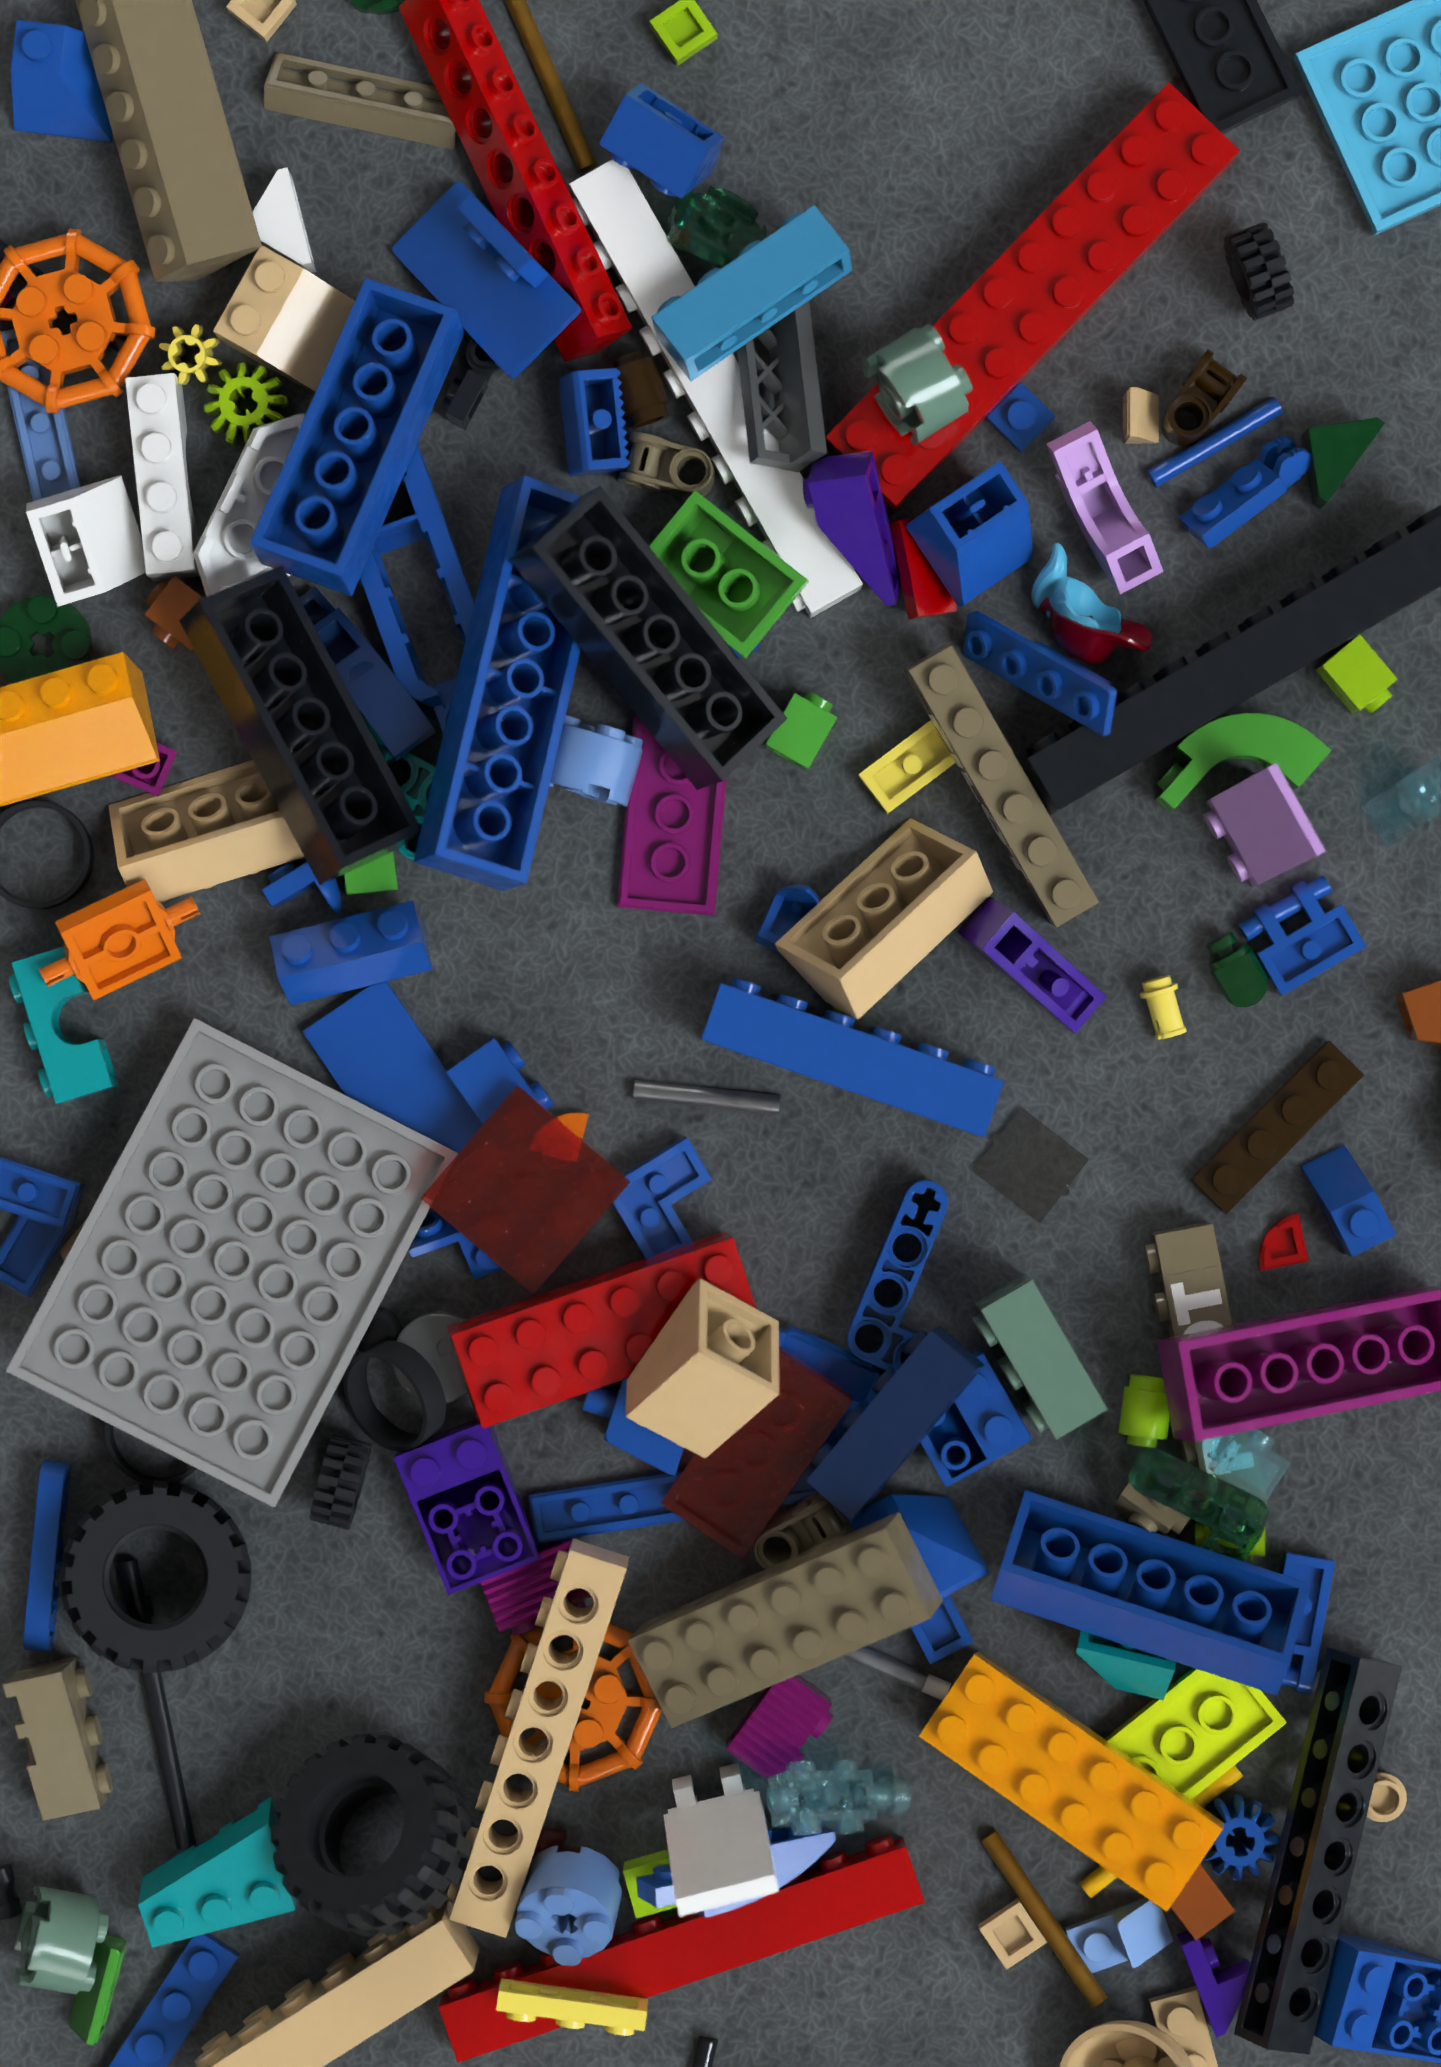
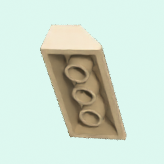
M253 760L162 788L159 797L151 793H145L108 805L117 866L126 887L146 879L155 899L159 903L305 858Z
M910 818L825 896L819 904L775 943V946L825 1002L858 1020L993 893V890L977 851Z

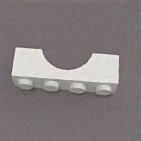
M175 373L125 378L146 575L153 581L171 580L173 576L178 579L199 577L200 574L193 556L199 542L188 483L186 463L187 424L182 384L178 383V377Z

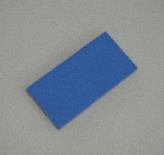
M388 981L368 986L302 1031L346 1096L457 1152L458 1155L452 1166L493 1139L447 1075V1068Z

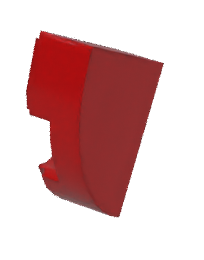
M1299 1213L1282 1218L1276 1222L1277 1224L1270 1231L1268 1230L1267 1235L1264 1236L1262 1247L1260 1245L1261 1249H1259V1271L1309 1261Z

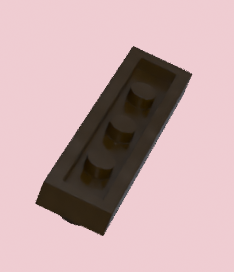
M1326 1041L1190 1180L1227 1214L1364 1074L1331 1041Z

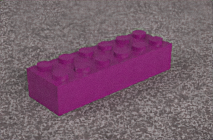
M1426 1286L1156 1340L1173 1438L1197 1442L1441 1391V1287Z

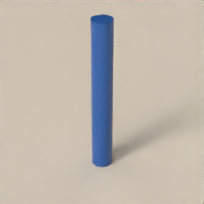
M1271 397L1146 472L1155 488L1283 414L1282 408L1276 398Z

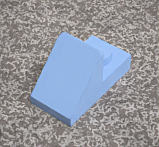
M1147 1898L1065 1927L1069 1940L1091 1973L1128 1960L1133 1969L1173 1942L1162 1908Z

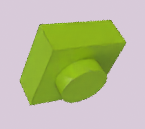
M679 0L649 21L651 29L677 66L718 39V33L695 0Z

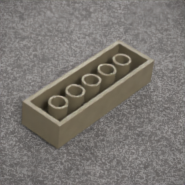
M896 1512L643 1623L628 1639V1642L670 1727L674 1728L931 1619L943 1602V1599L900 1512Z

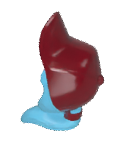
M1054 543L1051 557L1036 578L1031 595L1034 606L1050 618L1051 631L1059 647L1070 658H1077L1091 664H1099L1106 660L1117 646L1148 651L1152 642L1150 631L1138 622L1121 618L1120 611L1117 608L1105 605L1088 585L1068 577L1066 552L1061 544Z

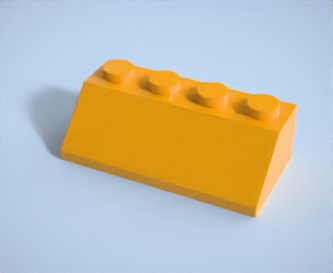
M124 652L0 687V807L160 761L143 673Z

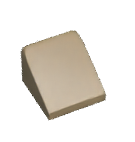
M1130 387L1122 397V441H1125V444H1156L1159 442V396L1138 387Z

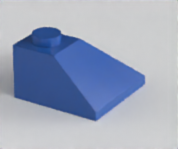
M16 20L11 61L14 130L112 143L113 132L84 32L65 25Z
M891 1494L867 1507L853 1520L849 1519L855 1531L896 1512H900L942 1598L990 1573L949 1497Z

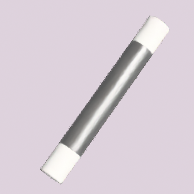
M868 1646L842 1656L942 1701L951 1686L950 1682Z

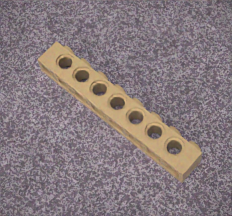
M574 1538L568 1553L561 1550L558 1551L550 1579L559 1581L553 1599L543 1597L535 1625L544 1629L538 1645L528 1644L520 1668L521 1672L529 1674L524 1691L513 1690L505 1714L506 1718L514 1720L509 1737L498 1736L490 1761L491 1764L499 1766L494 1783L485 1780L483 1782L475 1809L483 1811L484 1814L479 1829L471 1827L467 1831L465 1838L471 1842L469 1860L458 1884L456 1885L451 1882L447 1893L449 1898L446 1901L454 1903L449 1919L451 1921L504 1938L507 1936L627 1570L629 1556ZM573 1589H584L591 1594L593 1603L587 1607L578 1608L568 1601L566 1594ZM559 1635H568L576 1641L578 1649L569 1654L560 1653L554 1648L552 1639ZM546 1681L554 1682L560 1686L563 1695L553 1700L546 1699L539 1694L537 1686ZM528 1728H538L546 1734L548 1740L541 1745H532L525 1741L522 1732ZM513 1774H523L531 1780L533 1786L528 1790L518 1791L509 1785L507 1778ZM498 1820H508L516 1826L518 1832L512 1836H502L494 1830L492 1824ZM483 1866H493L501 1872L503 1877L498 1881L489 1882L479 1875L478 1869Z

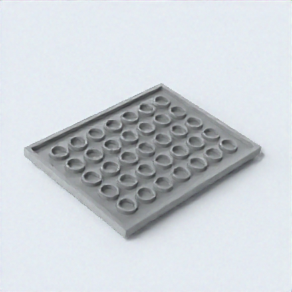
M194 1018L6 1372L275 1508L458 1153Z

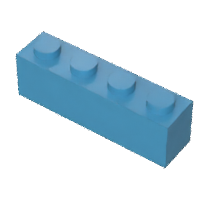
M815 205L803 213H794L781 223L776 232L763 241L756 240L744 247L739 253L738 258L722 269L715 268L707 272L699 280L698 285L683 296H674L665 301L659 307L657 313L651 317L657 339L687 378L693 381L852 271L849 248Z

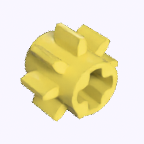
M195 324L191 330V335H186L182 328L174 326L172 329L176 338L171 344L160 343L159 345L162 350L168 351L169 361L161 367L162 370L171 371L176 369L180 371L178 376L179 384L186 385L190 380L191 374H195L202 383L209 382L205 370L210 365H222L219 359L213 358L212 348L220 343L219 339H202L203 326ZM186 343L189 346L200 348L201 352L195 355L197 363L195 366L191 363L181 362L180 357L186 354L184 346Z

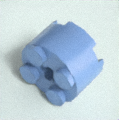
M565 715L549 787H553L554 784L560 785L562 789L574 792L579 796L627 807L643 753V749H641L643 740L626 735L625 731L602 724H597V727L581 723L582 721L577 718Z
M551 1846L538 1853L530 1863L517 1908L516 1934L528 1940L535 1948L553 1956L557 1963L576 1966L581 1962L582 1958L590 1957L604 1950L612 1939L623 1892L618 1881L620 1872L606 1856L588 1847H581L580 1853L569 1851L557 1852L558 1846Z

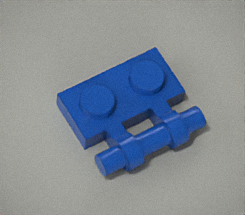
M1323 875L1308 884L1301 881L1290 888L1291 894L1270 906L1266 903L1252 910V917L1238 924L1239 930L1247 941L1263 932L1269 939L1271 945L1257 952L1256 955L1279 996L1287 994L1367 947L1342 904L1325 913L1317 900L1332 892L1330 884ZM1302 910L1309 922L1286 935L1279 923Z

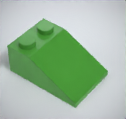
M696 490L649 546L730 648L745 659L809 582Z

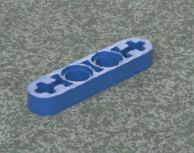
M44 1460L40 1470L24 1624V1650L51 1652L54 1643L59 1587L54 1586L56 1570L60 1571V1566L62 1565L64 1539H60L59 1535L61 1522H66L71 1473L70 1462Z

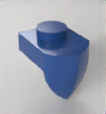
M293 862L284 865L268 876L272 884L262 889L271 906L278 908L314 885H317L336 915L341 913V897L336 878L319 885L307 862L296 868Z
M800 884L788 885L779 889L770 902L754 941L780 953L775 943L811 909L819 904L820 899L815 891L808 885Z

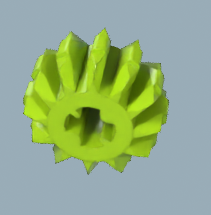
M244 362L238 363L236 368L237 377L234 379L227 370L222 369L219 371V376L225 383L224 387L221 388L215 384H209L206 389L211 396L219 399L204 405L206 414L218 416L213 420L210 427L215 433L228 429L226 441L230 445H235L238 442L242 432L246 444L253 428L284 419V416L273 411V409L287 407L289 400L286 396L275 395L282 387V383L278 377L271 378L265 382L267 370L262 365L255 368L251 377H249L247 365ZM246 394H252V399L257 408L252 413L246 409V415L241 416V411L235 403L241 396L246 401Z

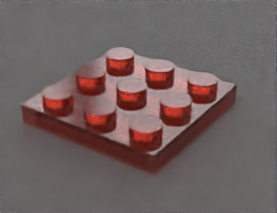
M517 1085L426 1190L421 1199L534 1295L628 1186L630 1180L520 1085Z

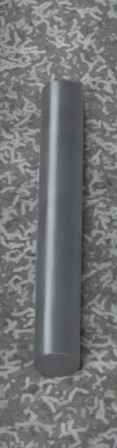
M635 1080L634 1100L779 1115L781 1095Z

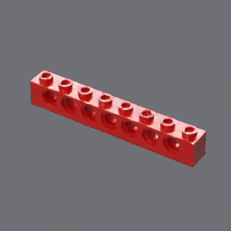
M405 0L398 8L498 221L581 307L580 314L554 339L564 362L602 351L633 327L480 1Z

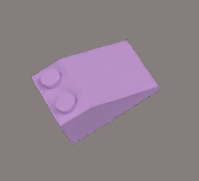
M1277 763L1205 801L1209 811L1203 814L1205 822L1217 840L1223 836L1233 852V854L1227 856V860L1240 882L1248 879L1252 887L1260 885L1325 852L1322 843Z

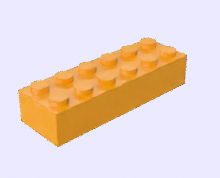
M979 1651L972 1656L919 1735L920 1738L1166 1912L1223 1830L1224 1822Z

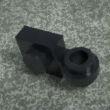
M474 339L469 342L466 348L467 363L472 370L468 369L463 381L458 378L454 379L443 401V405L448 407L446 411L448 421L464 430L467 429L488 388L490 378L501 369L493 359L481 361L477 358V354L482 348Z

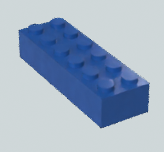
M365 278L249 543L262 565L274 569L282 566L285 573L349 596L353 595L465 334L457 309Z
M733 977L730 986L720 983L701 1040L985 1138L1004 1083L1003 1080L993 1077L996 1070L995 1067L969 1058H965L963 1065L959 1066L946 1061L949 1051L922 1042H918L916 1050L899 1045L902 1038L900 1034L876 1026H872L870 1034L853 1029L855 1019L830 1010L825 1011L823 1018L806 1013L807 1002L781 993L777 1002L760 997L761 986Z
M1025 1490L990 1600L1277 1695L1291 1664L1310 1583Z

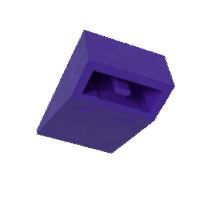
M475 1419L434 1435L412 1450L396 1452L393 1457L448 1595L540 1559L516 1485L493 1425L482 1429L478 1420Z

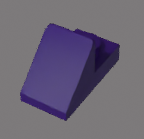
M1188 1930L1176 1934L1216 2038L1225 2035L1242 2000L1251 1963L1249 1960H1245L1213 1973L1211 1969L1219 1967L1220 1964L1210 1938L1200 1941V1938L1195 1940Z

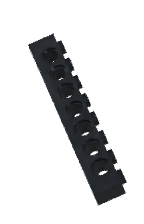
M1326 1647L1234 2031V2035L1267 2050L1310 2055L1402 1669V1666L1374 1657Z

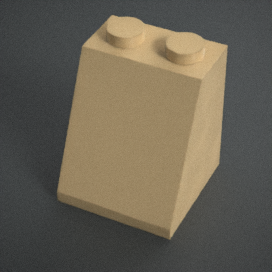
M698 1279L627 1379L625 1417L673 1441L680 1447H684L703 1458H707L779 1395V1321L710 1283Z

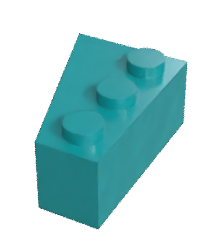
M271 1797L258 1804V1809L236 1823L231 1821L221 1827L217 1835L198 1847L192 1845L142 1877L138 1907L152 1948L296 1910V1898L289 1895L283 1886L282 1879L285 1875L276 1871L273 1861L274 1852L280 1851V1849L271 1843L273 1825H279Z

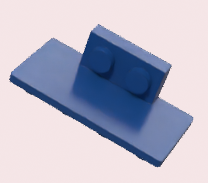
M457 181L392 247V252L441 304L457 309L463 328L512 379L516 378L581 312V307L461 181Z

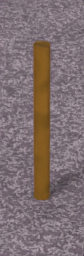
M505 0L579 172L581 173L597 166V162L526 0Z
M995 1830L981 1840L982 1844L1090 2007L1094 2008L1108 1998L998 1831Z

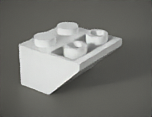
M121 475L26 503V514L57 606L107 592L146 573L142 537Z

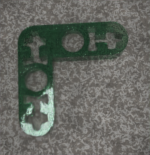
M1157 1449L1141 1450L1136 1455L1129 1472V1482L1136 1491L1209 1527L1198 1547L1245 1562L1262 1536L1269 1517V1510L1261 1499L1166 1452ZM1188 1491H1196L1202 1493L1205 1496H1207L1210 1500H1202L1200 1498H1197L1190 1494ZM1217 1540L1230 1542L1237 1546V1549L1226 1547Z

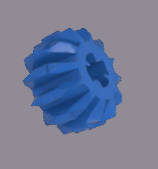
M1233 1794L1231 1799L1232 1809H1227L1220 1798L1215 1799L1213 1803L1219 1812L1216 1818L1224 1822V1826L1202 1861L1213 1860L1212 1870L1217 1875H1221L1229 1867L1233 1880L1239 1881L1241 1879L1244 1866L1248 1867L1253 1876H1258L1261 1872L1255 1861L1261 1858L1265 1862L1272 1863L1275 1857L1265 1846L1275 1845L1280 1842L1279 1835L1268 1830L1276 1822L1275 1818L1271 1813L1260 1815L1262 1804L1257 1799L1250 1801L1245 1810L1244 1801L1240 1794ZM1241 1827L1245 1835L1248 1836L1246 1842L1240 1839L1242 1845L1233 1847L1226 1837L1228 1834L1234 1836L1235 1834L1232 1830Z

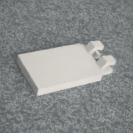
M738 1763L719 1767L725 1795L699 1802L694 1793L691 1775L672 1779L677 1807L668 1809V1814L663 1816L675 1901L680 1916L779 1892L760 1792H755L754 1788L745 1790Z

